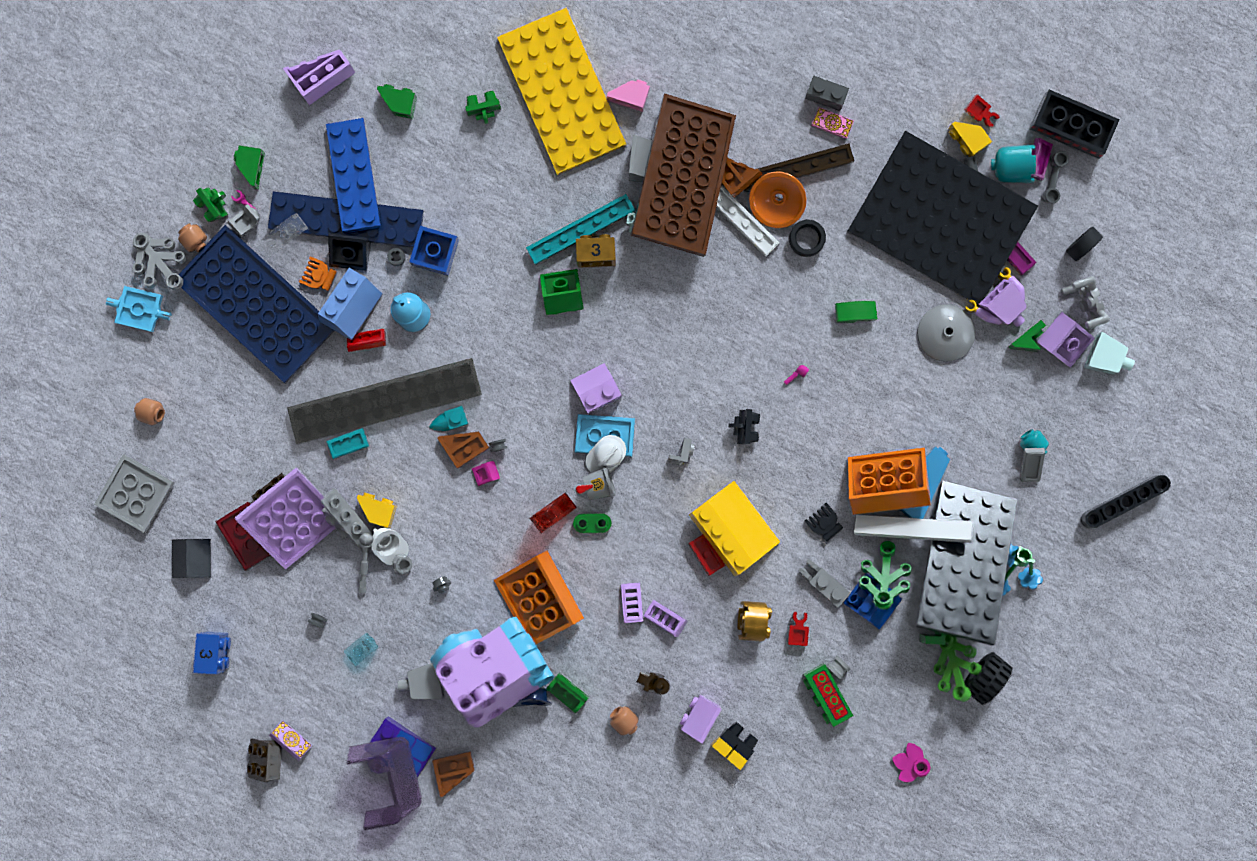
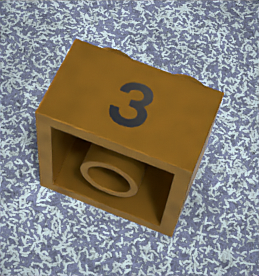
M609 234L599 235V238L583 235L580 236V239H576L578 268L616 266L615 238Z

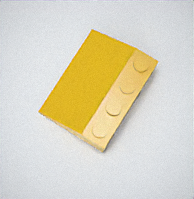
M735 481L731 482L689 514L690 518L734 576L741 574L780 543Z

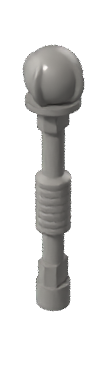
M368 533L361 535L359 538L363 551L360 565L361 580L359 581V593H366L367 556L369 547L372 546L374 540Z

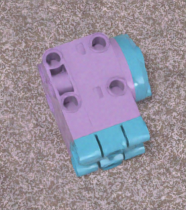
M517 617L508 619L484 637H482L478 629L452 634L443 640L442 644L430 658L438 678L455 706L464 716L467 723L473 727L483 726L515 705L519 700L524 699L554 679V675L544 661L545 659Z

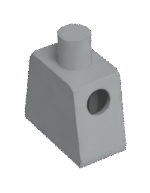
M432 663L408 671V679L398 681L399 692L410 691L411 699H443L445 697L443 684L438 678Z

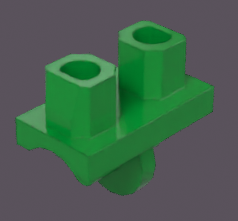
M494 91L485 92L486 102L478 103L477 95L467 96V106L465 108L468 116L475 115L476 120L484 119L485 124H489L488 118L495 117L494 110L501 109L499 99H497Z
M209 187L196 190L198 195L193 199V202L199 208L207 206L209 210L204 213L207 222H214L219 218H226L228 216V213L223 208L226 205L223 200L226 197L224 191L218 193L215 188L211 190Z

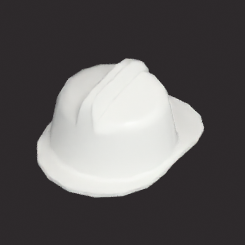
M604 436L586 456L587 469L593 473L608 467L611 473L626 455L625 443L618 436Z
M390 528L373 529L374 534L372 537L374 540L371 549L383 563L393 565L392 561L397 555H408L409 546L398 532Z

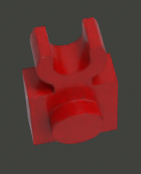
M978 94L972 98L964 109L977 122L984 119V124L987 127L994 126L990 122V117L994 119L1000 118L997 113L989 111L992 106Z
M793 612L792 618L795 625H789L788 645L808 646L809 627L804 626L808 618L807 613H803V619L798 620L796 617L797 612Z

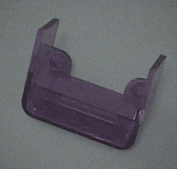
M396 737L349 746L347 764L368 762L369 769L377 774L387 772L394 805L366 811L364 830L395 825L421 805L422 794L410 744L407 739Z

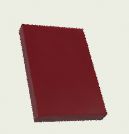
M250 502L243 504L215 521L244 571L271 556L236 521L235 517L250 506Z

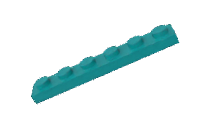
M627 194L529 245L526 249L534 264L537 265L576 244V239H580V236H591L628 216L629 213H634L635 208Z

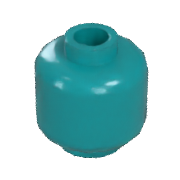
M1030 429L1020 437V446L1023 450L1025 448H1044L1045 454L1048 452L1046 449L1049 446V442L1040 430Z

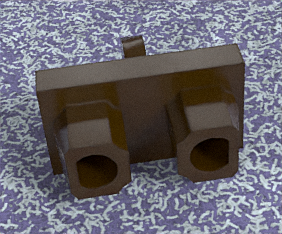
M641 671L636 681L644 686V691L665 695L670 690L669 681L664 678V675L659 673H644Z

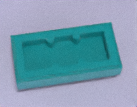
M364 428L326 441L332 459L370 447Z

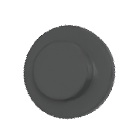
M446 576L436 579L432 583L433 591H438L439 593L447 591L451 581Z

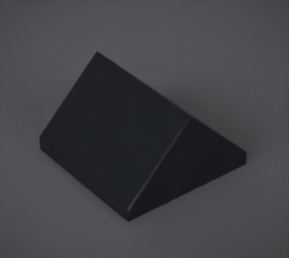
M328 234L329 267L367 271L371 242L368 238Z
M172 539V578L211 577V539Z

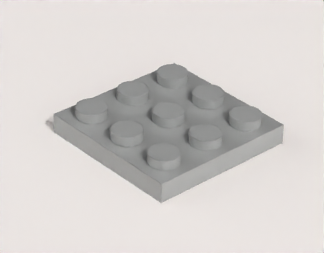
M123 454L94 505L146 533L175 482Z

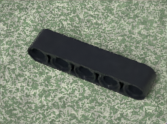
M1157 475L1084 512L1081 516L1082 525L1086 528H1096L1169 490L1171 486L1170 479L1165 475ZM1158 479H1160L1163 483L1161 489L1157 488L1156 481ZM1140 488H1144L1146 491L1144 498L1139 495ZM1123 497H1127L1129 500L1127 507L1122 504ZM1107 505L1112 508V513L1109 516L1105 513ZM1090 514L1095 517L1094 524L1088 522Z

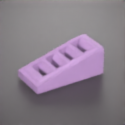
M640 583L621 584L624 623L643 622ZM626 589H637V592H636V593H625V590H626ZM637 596L638 599L633 601H626V597ZM638 604V608L627 609L626 606ZM639 612V616L627 617V613Z
M655 600L652 601L644 614L645 618L675 637L680 635L688 622ZM657 607L660 608L656 616L653 618L652 614L654 613L655 609ZM666 612L662 621H658L662 613ZM671 615L673 618L668 626H666L665 624ZM679 620L680 622L678 623L675 630H673L672 627L674 626L676 621Z

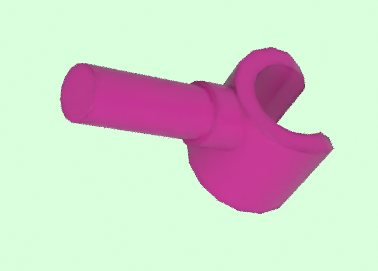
M236 190L240 194L238 199L231 196L236 203L245 206L248 204L251 208L253 207L241 191Z
M800 365L784 381L785 384H789L798 374L804 378L809 369L804 365Z

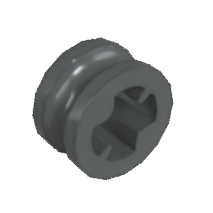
M393 248L388 252L387 258L392 265L400 266L405 261V254L401 249ZM397 252H399L401 259L394 262L392 254L395 253L397 255Z
M501 439L490 442L489 446L492 447L491 453L507 449V446L504 445L506 440Z
M312 612V618L308 619V622L317 627L324 628L323 623L327 622L328 619Z

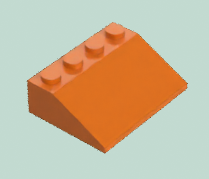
M925 447L848 457L849 501L853 515L931 505Z
M548 551L531 558L494 579L513 617L518 618L535 645L584 619Z

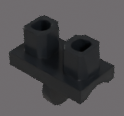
M752 409L739 410V416L734 417V423L728 424V428H734L733 435L738 436L737 444L743 445L759 441V433L751 431V424H759L760 414L752 412Z

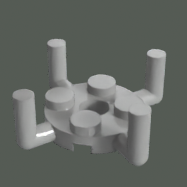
M1091 276L1073 282L1072 285L1061 289L1063 296L1079 291L1082 301H1079L1080 309L1082 312L1086 311L1089 321L1080 326L1086 331L1109 322L1110 318L1105 313L1103 302L1099 303L1097 298L1101 295L1096 288L1095 277Z

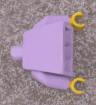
M1005 267L1003 270L1007 275L1004 276L1001 272L999 273L998 278L1002 282L979 303L981 307L978 308L974 300H969L974 305V308L969 309L965 306V310L969 313L976 312L975 315L988 323L1009 325L1012 322L1018 327L1025 321L1021 316V313L1026 309L1024 286L1014 276L1011 277V270Z

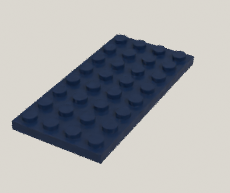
M224 225L178 274L183 279V286L181 288L285 384L335 331L319 322V310L227 225Z

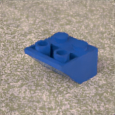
M865 573L864 576H868L871 579V583L880 591L881 585L871 575ZM858 582L843 603L880 630L902 601V598L897 595L893 598V604L890 608L879 609L874 605V596L867 589L860 588Z

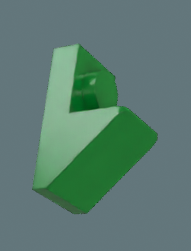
M1040 320L1008 347L1013 350L1040 351L1041 348L1032 337L1036 339L1044 333L1042 329L1046 326L1045 323Z

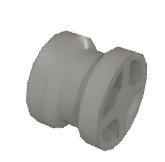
M839 656L834 658L833 663L827 665V668L839 680L843 678L845 672L851 669Z

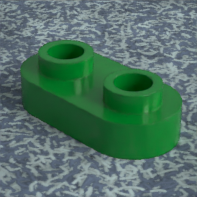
M602 513L579 514L573 521V526L579 533H604L612 525L610 517ZM580 520L586 521L585 527H580ZM599 520H605L606 524L604 527L598 525Z

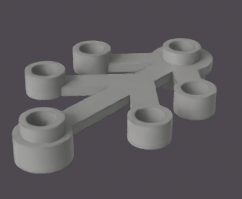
M146 233L136 234L133 238V246L137 250L133 271L138 275L145 273L146 267L143 261L146 252L149 260L146 277L143 280L144 284L148 288H154L157 285V280L154 278L157 266L165 275L167 286L172 290L180 289L183 286V279L178 274L172 273L163 260H172L178 264H183L187 259L186 255L182 251L155 252L152 248L164 247L166 250L171 251L176 246L175 241L171 238L151 239ZM182 255V258L178 260V256ZM142 266L141 270L137 271V268ZM153 279L152 283L148 284V281Z

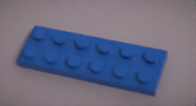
M364 118L326 124L343 234L381 228Z

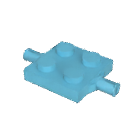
M124 286L119 300L109 297L106 299L109 301L106 302L107 306L116 307L117 315L114 322L116 324L154 332L158 318L168 321L171 319L167 317L171 316V313L161 311L160 306L163 296L160 294Z

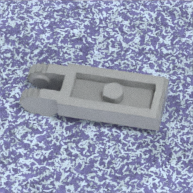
M808 559L806 562L817 573L811 577L805 569L800 568L799 572L809 580V583L838 608L851 593L823 568H819L813 561Z

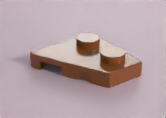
M479 431L437 437L457 469L490 448Z

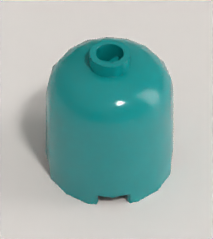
M1035 145L1001 147L996 152L995 159H991V171H995L996 178L1003 183H1034L1035 180L1031 178V174L1036 173V155H1032Z

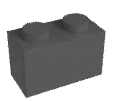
M813 75L805 99L841 111L849 88Z

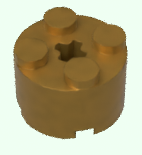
M741 601L740 604L743 605V608H739L737 630H741L742 634L738 635L739 640L764 641L765 638L769 639L770 627H768V619H771L772 616L771 607H767L765 602Z

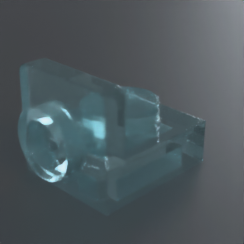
M365 633L343 652L357 666L374 652L378 645L368 633Z

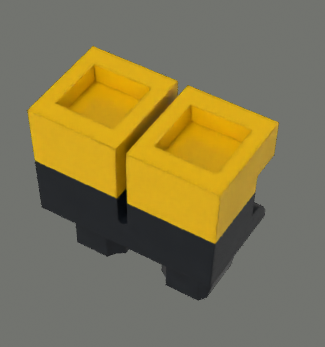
M735 722L729 728L726 727L711 745L741 770L754 753L753 748L756 746L758 739L751 733H749L744 741L738 736L744 730V727Z

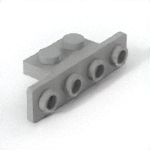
M333 488L321 500L324 506L322 512L326 516L325 520L337 529L335 532L342 539L348 538L352 540L362 551L359 541L360 536L365 533L372 536L373 533L340 493Z

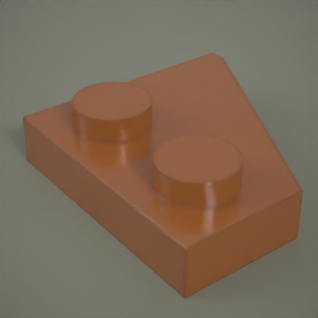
M727 158L722 184L735 198L758 179L762 173L759 169H753L746 164L737 163Z
M471 751L432 760L440 797L445 796L475 771Z

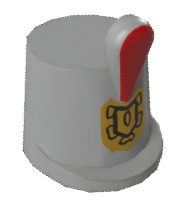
M608 467L583 476L584 484L578 485L575 489L578 494L586 492L589 500L616 495Z

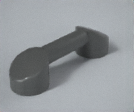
M1063 151L1055 153L1050 160L1052 172L1048 189L1043 192V199L1049 204H1054L1060 199V192L1056 189L1059 171L1069 161L1068 155Z

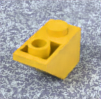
M953 122L948 128L950 136L953 140L958 141L961 145L960 149L965 156H975L992 143V140L981 126Z
M365 492L363 496H357V500L370 523L391 528L397 506L392 505V500L382 498V501L375 500V495Z

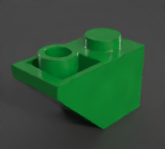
M388 84L377 86L379 94L394 116L413 119L417 96L413 93V90L408 88L398 90Z

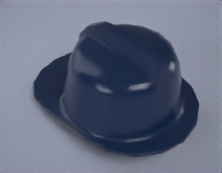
M544 685L524 699L519 700L512 707L529 705L550 706L553 703L548 701L547 687Z

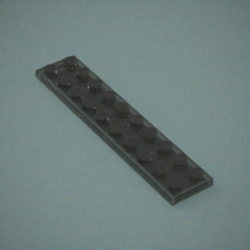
M473 358L297 404L287 407L296 444L299 445L482 396V391Z

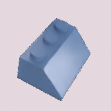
M349 268L319 311V322L346 338L353 340L381 298L382 293L366 277Z

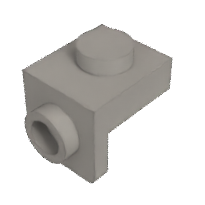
M247 204L244 206L243 211L228 221V224L241 238L258 225L260 220L259 213L255 208H251Z
M684 438L680 457L669 455L668 459L672 460V464L683 466V462H688L689 455L693 456L695 444H691L692 439Z

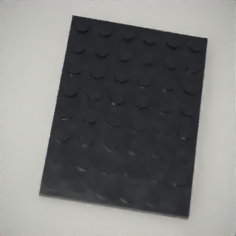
M905 130L847 231L962 297L974 300L980 306L979 303L986 297L1037 210L1038 205Z

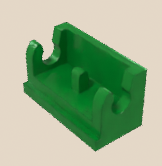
M560 672L547 687L548 692L559 699L575 714L589 698L587 694Z

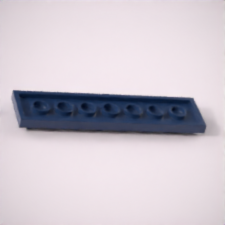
M273 191L268 229L328 237L329 233L365 237L371 243L414 248L419 228L423 224L424 210L378 204L381 228L343 234L337 199Z

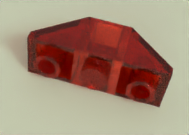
M565 492L529 519L538 531L543 534L577 507Z

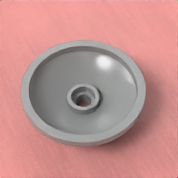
M939 305L930 309L922 317L918 326V341L921 348L928 356L938 361L950 362L957 360L967 354L974 343L975 327L973 321L964 310L957 306ZM947 328L952 330L951 335L946 334Z

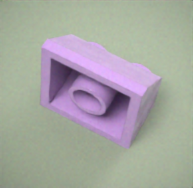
M1061 312L1037 342L1071 368L1095 337Z
M605 363L570 380L587 414L622 397Z
M699 694L698 697L694 696L689 705L691 707L689 714H684L679 724L682 725V731L703 743L719 715L721 707Z

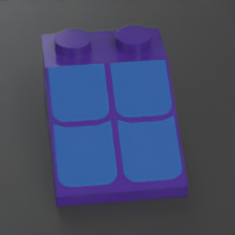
M388 716L384 719L364 752L380 763L415 781L436 750V747Z

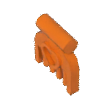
M310 256L309 260L319 263V265L310 261L308 264L318 269L306 266V269L312 271V273L304 271V274L313 279L305 276L301 278L311 282V284L303 280H299V283L314 289L322 286V289L329 291L337 271L333 269L328 270V266L323 261Z

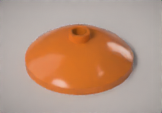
M771 172L763 175L754 183L749 196V204L754 216L761 223L772 228H784L797 222L803 215L807 203L803 185L794 176L785 172ZM776 194H781L783 198L778 199Z

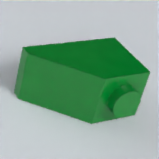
M239 145L238 150L234 153V162L254 189L259 190L265 152L260 148Z

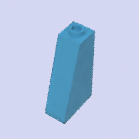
M933 447L926 454L930 502L950 461L947 457L948 453L941 447ZM929 506L899 510L908 518L923 519Z

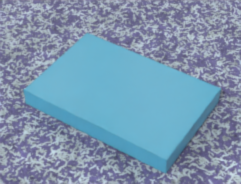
M578 414L575 453L588 454L604 436L615 435L625 443V456L632 457L635 418Z

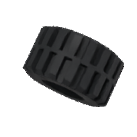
M994 652L985 655L978 662L982 667L979 674L969 673L964 681L965 686L971 692V697L981 705L993 700L1004 688L1012 674L1013 667Z

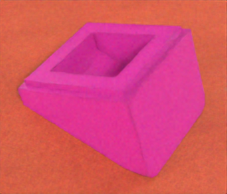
M494 461L472 468L478 486L500 479Z

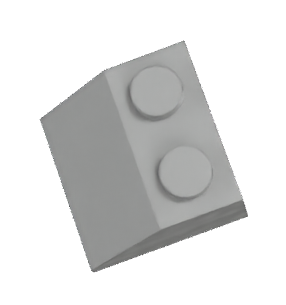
M633 135L629 181L643 182L652 140Z

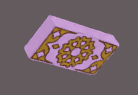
M284 721L269 735L298 761L312 746Z

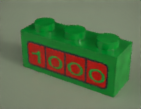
M824 663L803 674L805 679L802 681L807 690L811 689L815 696L812 699L816 706H821L824 711L821 715L826 724L830 723L831 726L835 727L854 716Z

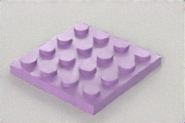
M297 467L235 517L236 521L284 569H287L336 529L325 520L326 516L322 512L324 506L321 500L324 496Z

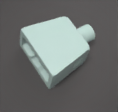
M1101 332L1096 335L1084 368L1108 374H1117L1121 368L1131 371L1135 361L1126 357L1128 347Z

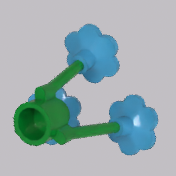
M1010 544L1007 563L1010 569L1006 572L1003 596L1011 590L1007 578L1017 566L1026 567L1029 565L1018 575L1023 588L1029 587L1033 590L1043 582V578L1040 576L1041 572L1038 569H1033L1035 559L1032 558L1031 551L1022 546L1018 547Z

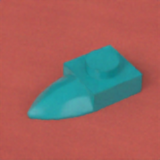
M463 406L444 411V413L432 421L429 428L436 431H449L468 425Z

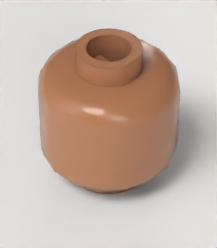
M189 223L178 232V240L188 252L195 250L200 252L206 246L207 236L197 224L191 225Z
M143 398L134 408L137 420L149 425H156L161 422L165 415L162 403L149 398Z
M619 706L610 714V725L620 735H631L637 730L638 717L630 708Z

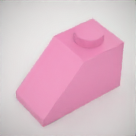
M631 80L607 93V101L643 112L650 86L642 80Z

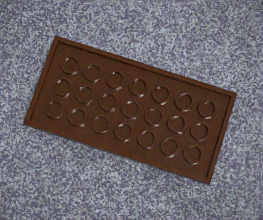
M664 93L631 236L704 257L706 255L736 115Z

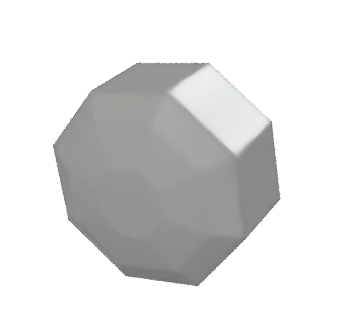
M405 554L397 555L392 561L393 569L400 574L408 573L412 568V560Z

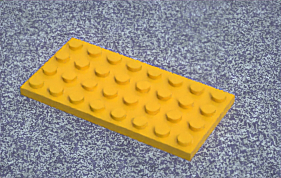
M567 8L497 37L557 175L626 146L624 137Z

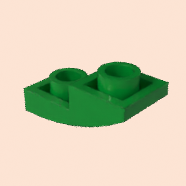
M852 301L835 304L837 323L876 321L878 319L876 301Z

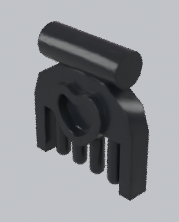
M826 502L824 506L831 514L821 506L822 511L828 517L824 516L820 510H817L821 517L819 518L816 513H813V516L818 521V524L809 516V520L814 524L815 528L807 519L805 523L814 533L818 535L824 534L822 537L828 542L843 527L839 522L837 523L836 513Z

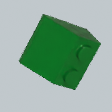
M578 269L540 275L546 315H556L584 309Z

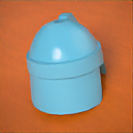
M407 292L395 296L391 304L393 319L406 331L417 332L423 329L430 320L431 312L429 306L413 293Z

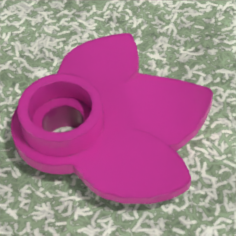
M907 743L906 753H899L892 757L895 766L902 770L898 778L901 781L912 782L917 777H924L930 772V763L924 758L922 749L913 743ZM920 763L924 766L922 770L917 769V765Z

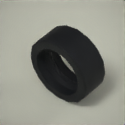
M805 219L799 221L794 225L789 234L791 249L802 257L816 255L822 250L826 242L824 228L814 220ZM805 227L814 229L819 237L817 245L811 249L800 247L796 240L799 230Z
M1092 226L1066 249V252L1077 262L1102 240L1103 236Z

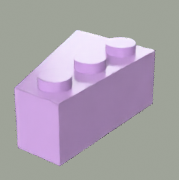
M340 50L318 56L317 59L309 62H300V65L291 68H283L309 105L356 73Z

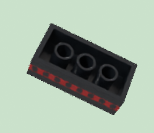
M1049 89L1044 94L1029 129L1100 159L1106 153L1120 119Z

